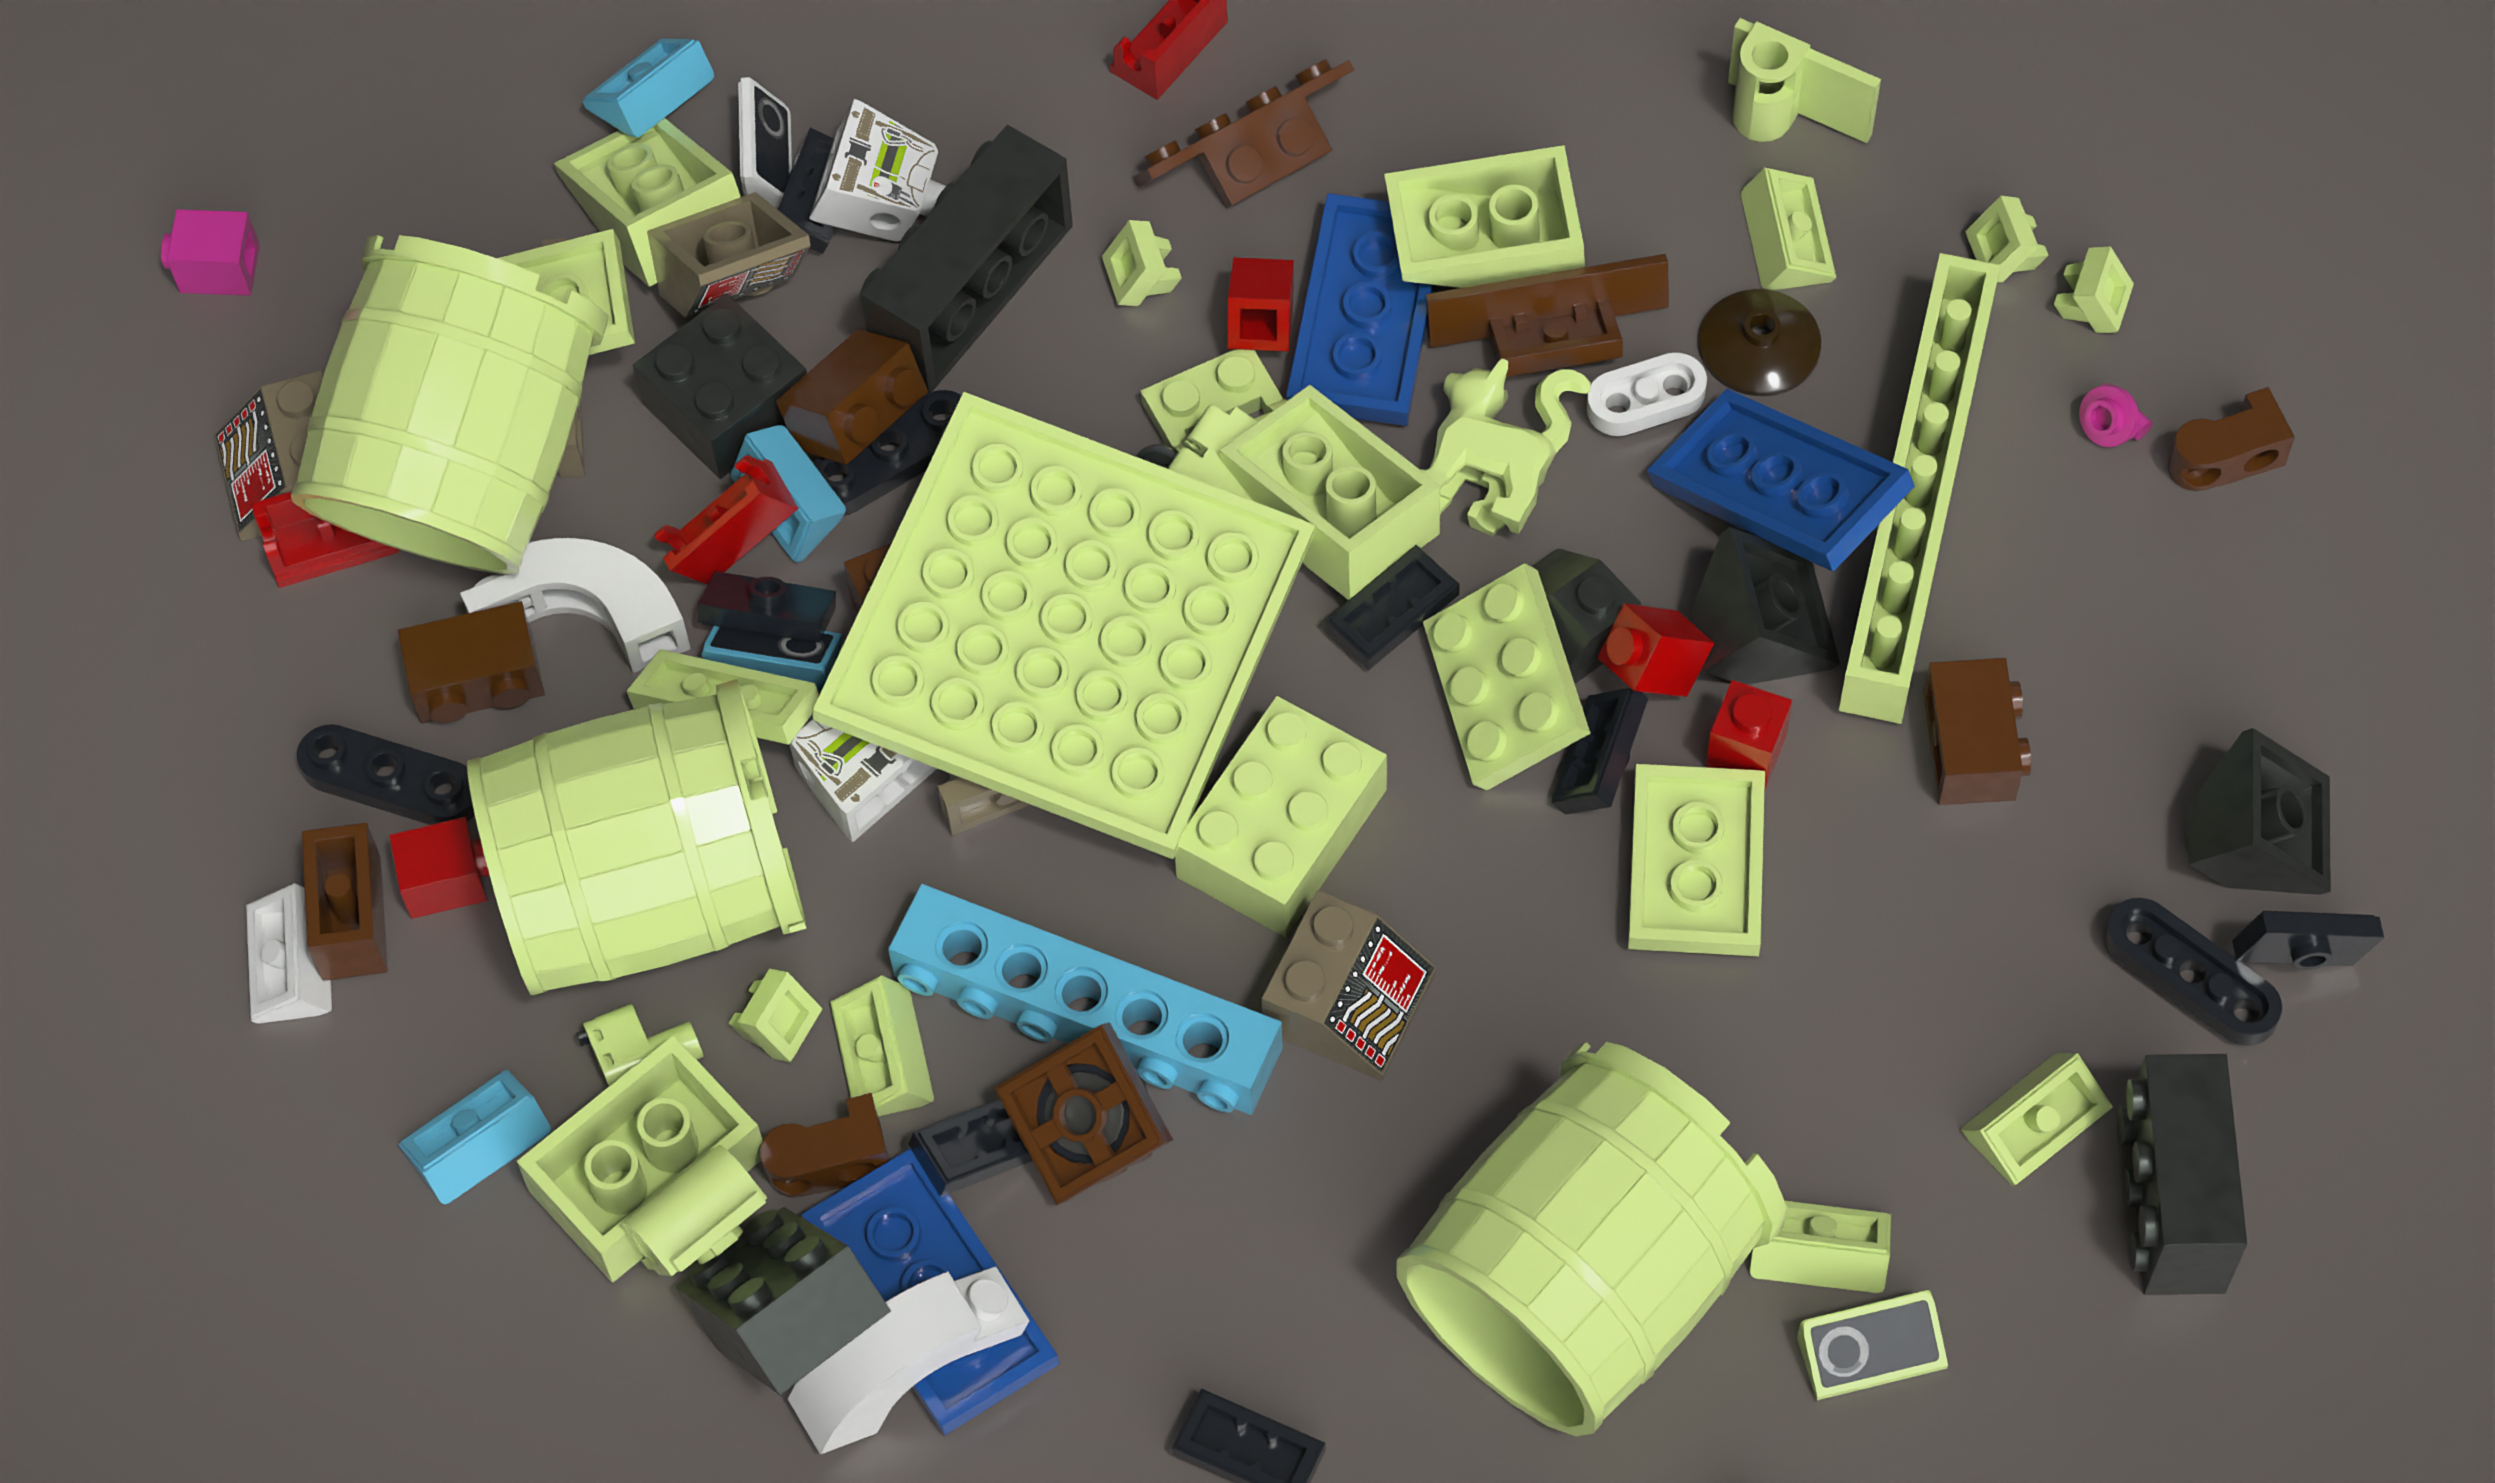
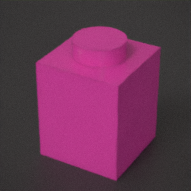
M176 209L172 233H165L162 239V264L165 269L171 270L180 293L251 296L260 244L248 212Z

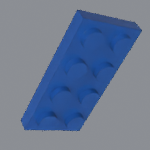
M1327 193L1286 400L1288 401L1304 388L1311 385L1354 419L1408 426L1427 327L1426 294L1433 293L1434 285L1402 281L1389 201Z
M1728 388L1647 470L1655 488L1832 572L1839 567L1915 487L1907 468Z
M911 1148L801 1214L802 1218L850 1247L885 1302L917 1284L949 1272L953 1280L956 1281L995 1266L999 1270L1030 1321L1022 1335L956 1359L927 1375L912 1387L943 1436L1059 1365L1057 1353L949 1194L942 1197L939 1195Z

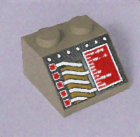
M756 192L647 231L659 295L684 317L690 315L697 316L726 293L733 299L745 295L756 296L768 292L777 283L794 278L811 246L809 235Z
M322 370L261 386L214 434L241 541L262 536L251 503L291 492L294 484L297 482L308 435L309 418L312 416L324 376Z
M1317 890L1262 997V1014L1282 1022L1283 1040L1383 1081L1436 974V966L1377 914Z

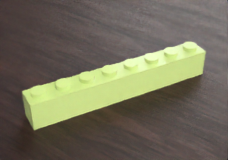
M1943 253L1939 254L1893 463L1909 470L1915 487L1879 524L1845 674L1839 711L1902 724L2001 266L1999 264Z

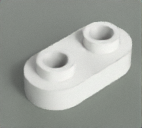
M1667 353L1606 372L1597 377L1591 384V390L1588 392L1587 399L1588 418L1599 431L1612 436H1624L1691 415L1701 407L1705 399L1707 385L1705 369L1692 356L1683 353ZM1669 388H1678L1681 389L1684 393L1677 396H1673L1668 394L1665 390ZM1622 406L1627 411L1617 413L1608 410V408Z

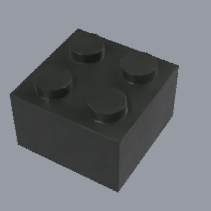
M727 293L632 365L642 404L720 480L732 471L747 433L777 425H783L787 428L776 400L807 374L806 368Z

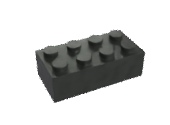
M1007 124L993 141L988 140L979 147L972 159L971 167L957 183H949L941 191L933 211L920 226L913 225L906 231L899 243L898 251L883 268L878 267L874 269L866 278L860 293L866 331L909 344L928 390L927 394L934 391L1073 227L1066 158Z

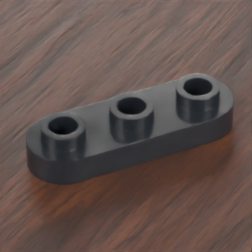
M938 390L924 395L847 465L823 457H818L813 462L846 506L844 516L857 512L927 470L962 395L949 390ZM942 413L951 414V416L945 420H936L933 418V416ZM890 442L899 444L898 448L891 451L881 449L882 446ZM836 473L847 475L841 481H831L828 479Z
M334 724L323 725L311 730L299 743L297 749L298 765L306 782L316 790L428 825L466 817L468 822L475 815L467 766L462 763ZM328 748H338L337 752L329 758L319 757V754ZM384 766H396L395 771L390 775H377L379 769ZM451 783L455 785L449 793H435V790L442 784Z
M2131 898L2121 902L2113 909L2105 929V943L2107 949L2117 961L2225 1039L2235 1044L2245 1046L2256 1045L2264 1042L2273 1034L2282 1014V1001L2278 991L2267 980L2243 963L2236 961V958L2153 900ZM2131 932L2141 933L2147 938L2148 943L2142 945L2134 944L2128 939L2127 934ZM2185 970L2194 971L2200 976L2202 981L2189 983L2181 977L2180 972ZM2246 1009L2254 1015L2255 1020L2252 1022L2241 1021L2235 1016L2234 1011Z

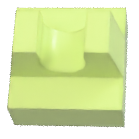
M2000 196L1965 231L1976 260L2001 265L1997 282L2003 283L2013 272L2035 270L2049 256L2046 247L2037 244L2033 234V230L2037 225L2033 216L2025 214L2020 199L2016 197Z
M1129 220L1102 255L1118 305L1139 306L1148 295L1171 293L1182 279L1178 268L1165 267L1163 260L1172 250L1168 239L1154 236L1149 221Z
M2111 246L2088 248L2085 260L2067 265L2064 272V277L2075 291L2069 294H2057L2054 305L2063 319L2089 322L2096 333L2118 332L2134 283Z
M769 968L763 980L754 981L748 990L752 998L743 1013H734L729 1024L742 1038L761 1047L772 1059L791 1063L821 1013L822 1008L788 972Z

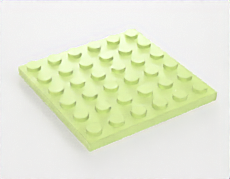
M963 392L813 708V721L1174 859L1178 844L1195 811L1313 539L1315 524Z

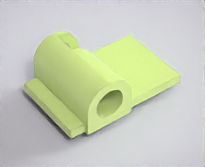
M1739 18L1734 26L1728 83L1736 86L1732 115L1734 125L1740 134L1758 142L1773 141L1782 137L1787 132L1799 113L1865 143L1869 141L1873 132L1881 83L1880 78L1810 48V44L1756 21L1753 24Z
M718 1145L624 1221L623 1226L631 1240L644 1255L641 1261L648 1270H655L659 1275L673 1276L676 1272H682L695 1260L700 1265L706 1263L715 1256L720 1255L737 1241L743 1232L739 1224L766 1203L767 1196L740 1162L727 1149Z

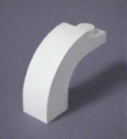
M553 538L530 542L524 553L519 574L492 575L479 581L473 588L460 593L467 614L522 601L529 622L544 616L560 613L579 614L592 618L604 625L614 635L633 673L645 669L660 649L679 654L691 649L683 618L661 579L646 564L633 555L619 548L593 540Z
M996 1266L956 1281L953 1280L949 1272L917 1284L886 1301L891 1310L890 1313L795 1384L788 1397V1401L820 1455L878 1433L889 1411L901 1396L935 1370L956 1359L1022 1335L1030 1320Z

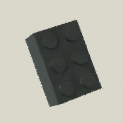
M2227 1054L2145 1055L2137 1079L2128 1080L2127 1106H2119L2117 1115L2120 1146H2130L2132 1168H2125L2124 1202L2126 1208H2136L2138 1231H2131L2129 1238L2131 1269L2133 1272L2142 1271L2144 1295L2226 1294L2247 1246Z
M784 1206L778 1211L774 1209L768 1210L753 1218L743 1228V1237L729 1246L720 1255L715 1256L706 1263L700 1265L698 1261L694 1262L687 1272L689 1277L675 1286L716 1349L779 1395L891 1312L847 1244Z

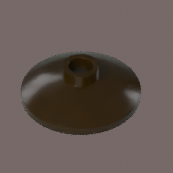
M1750 289L1731 294L1720 300L1710 309L1701 325L1699 350L1707 370L1724 386L1746 395L1772 396L1796 388L1811 375L1820 357L1821 334L1813 315L1794 298L1777 291ZM1764 329L1771 333L1759 335L1753 332V330Z

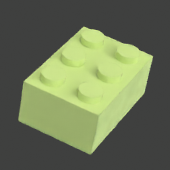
M1276 696L1187 824L1175 854L1177 878L1287 938L1314 898L1317 890L1323 885L1386 792L1387 755Z
M672 1035L517 1160V1164L532 1196L613 1283L644 1258V1255L627 1234L623 1226L624 1221L718 1145L727 1149L747 1172L761 1162L760 1146L763 1140L757 1123Z

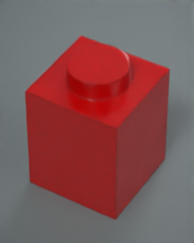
M1233 257L1228 293V349L1289 352L1293 318L1294 260Z
M1624 603L1597 658L1633 691L1688 697L1714 642L1678 610Z
M1731 680L1710 732L1706 768L1765 771L1766 788L1787 736L1793 700Z
M466 817L389 835L400 893L411 919L487 901L483 877L490 876L481 839H473Z

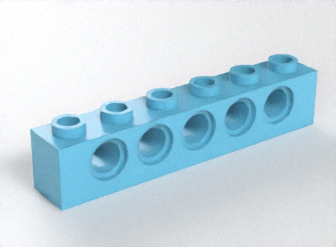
M921 884L888 949L894 977L905 988L923 996H931L935 992L956 1000L963 1010L982 1019H991L993 1015L1015 1023L1018 1029L1025 1035L1041 1042H1051L1054 1038L1069 1044L1097 1026L1110 1022L1137 1074L1144 1081L1163 1089H1170L1175 1085L1197 1094L1204 1104L1221 1112H1232L1236 1109L1249 1115L1253 1114L1283 1049L1282 1022L924 884ZM961 952H972L979 955L974 962L967 965H956L949 962L954 955ZM1027 974L1038 978L1035 984L1027 988H1015L1008 984L1019 975ZM1082 997L1092 998L1099 1002L1094 1008L1083 1012L1075 1011L1068 1007L1072 1001ZM1142 1020L1154 1022L1159 1026L1155 1031L1146 1035H1137L1128 1030L1133 1023ZM1203 1043L1214 1045L1219 1049L1215 1055L1209 1058H1196L1188 1053L1192 1047Z

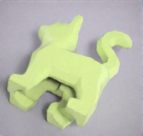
M1501 358L1492 371L1474 368L1464 374L1450 373L1445 379L1443 391L1449 398L1451 411L1438 429L1435 454L1430 468L1420 469L1440 485V514L1451 504L1459 488L1467 480L1489 489L1484 500L1473 502L1467 515L1469 526L1494 536L1498 530L1507 525L1511 532L1519 534L1536 505L1538 488L1544 482L1547 470L1554 456L1568 441L1572 423L1565 408L1559 402V396L1564 391L1588 394L1591 390V382L1585 375L1574 370L1560 369L1542 379L1536 387L1535 407L1546 424V429L1539 433L1493 419L1508 399V392L1504 389L1508 370L1507 360Z

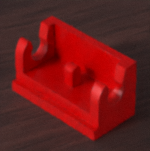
M1169 0L1131 43L1129 38L1122 37L1114 46V61L1110 65V72L1155 100H1158L1227 24V0Z
M745 455L734 465L738 471L745 474L682 529L664 525L654 533L655 539L662 543H668L675 549L663 557L670 571L708 585L715 571L725 572L799 509L772 461L767 459L761 461Z
M292 491L251 503L257 525L264 540L263 547L279 588L399 553L397 548L349 532L311 515L292 502Z

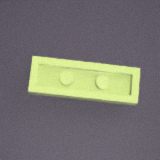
M661 649L626 691L635 710L647 707L650 704H666L717 695L715 685L738 679L757 738L787 745L791 743L811 717L819 697L815 683Z

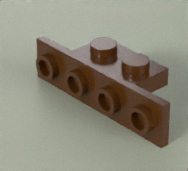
M1324 59L1296 74L1295 77L1300 86L1282 96L1277 86H1274L1246 101L1245 104L1250 111L1248 115L1231 123L1227 113H1224L1196 128L1195 131L1200 139L1198 142L1181 150L1176 140L1146 155L1144 158L1150 168L1138 173L1133 178L1138 187L1198 155L1225 207L1228 208L1333 151L1305 97L1351 73L1355 69L1350 60L1332 69L1327 59Z
M1666 254L1426 294L1430 347L1491 338L1497 361L1499 362L1501 358L1508 361L1506 377L1623 357V340L1615 316L1669 307L1668 259Z

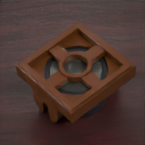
M1110 1022L1097 1026L994 1087L1056 1205L1065 1203L1089 1188L1124 1173L1128 1167L1145 1161L1152 1156V1152L1173 1141L1148 1094L1145 1083L1137 1074Z

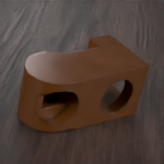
M2266 387L2246 394L2240 413L2216 421L2203 418L2193 419L2180 427L2176 433L2168 463L2169 474L2176 484L2184 489L2193 491L2207 490L2286 465L2295 436L2270 388Z
M872 1093L846 1099L849 1116L809 1127L790 1123L773 1128L764 1137L760 1146V1159L772 1188L780 1195L790 1198L804 1197L815 1193L819 1194L847 1187L889 1162Z

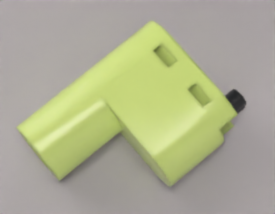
M632 1003L583 1023L585 1029L576 1033L581 1047L589 1043L591 1044L608 1087L672 1035L676 1037L696 1060L704 1057L690 1021L646 1038Z

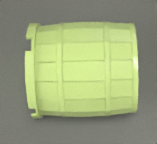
M379 235L367 237L361 256V267L365 270V273L350 308L346 311L341 321L342 325L324 372L314 410L309 418L308 435L299 474L291 493L292 502L313 516L390 547L472 570L496 574H519L524 553L541 513L544 512L547 506L549 495L566 449L577 407L580 404L582 383L591 346L601 345L609 315L592 300L570 289H567L564 302L536 291L539 274L488 255L433 240L399 235L394 250L380 249L384 237Z
M738 679L715 685L717 695L666 704H650L647 707L597 718L551 733H543L530 741L483 758L479 757L467 761L473 809L494 893L513 954L531 996L548 992L547 990L595 981L615 980L618 977L668 966L713 951L723 950L730 947L731 944L780 926L783 935L807 929L788 849L782 848L775 826L773 814L777 813L776 804L743 690H740L741 686Z
M1587 1042L1576 1046L1561 1063L1560 1078L1536 1101L1517 1114V1118L1480 1155L1454 1188L1446 1193L1439 1204V1208L1411 1246L1405 1249L1397 1258V1279L1411 1306L1435 1336L1474 1375L1509 1403L1546 1426L1576 1437L1594 1434L1603 1420L1640 1384H1644L1653 1376L1654 1371L1686 1338L1717 1298L1723 1295L1730 1284L1731 1278L1751 1250L1769 1244L1784 1226L1787 1206L1777 1181L1761 1157L1753 1153L1744 1163L1738 1153L1720 1136L1730 1122L1706 1098L1665 1067L1625 1046L1606 1042L1596 1054L1587 1052L1591 1047Z

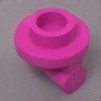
M2104 383L2089 391L2083 398L2080 406L2079 417L2083 431L2091 441L2103 447L2118 446L2132 438L2138 441L2148 433L2153 425V422L2138 410L2135 400L2125 389L2109 383Z

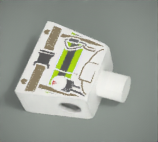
M854 99L836 130L809 219L818 223L895 242L901 241L919 214L927 217L933 211L939 194L946 187L930 179L938 154L937 147L931 141L881 112Z
M813 714L790 743L794 765L799 775L852 843L937 769L813 721Z

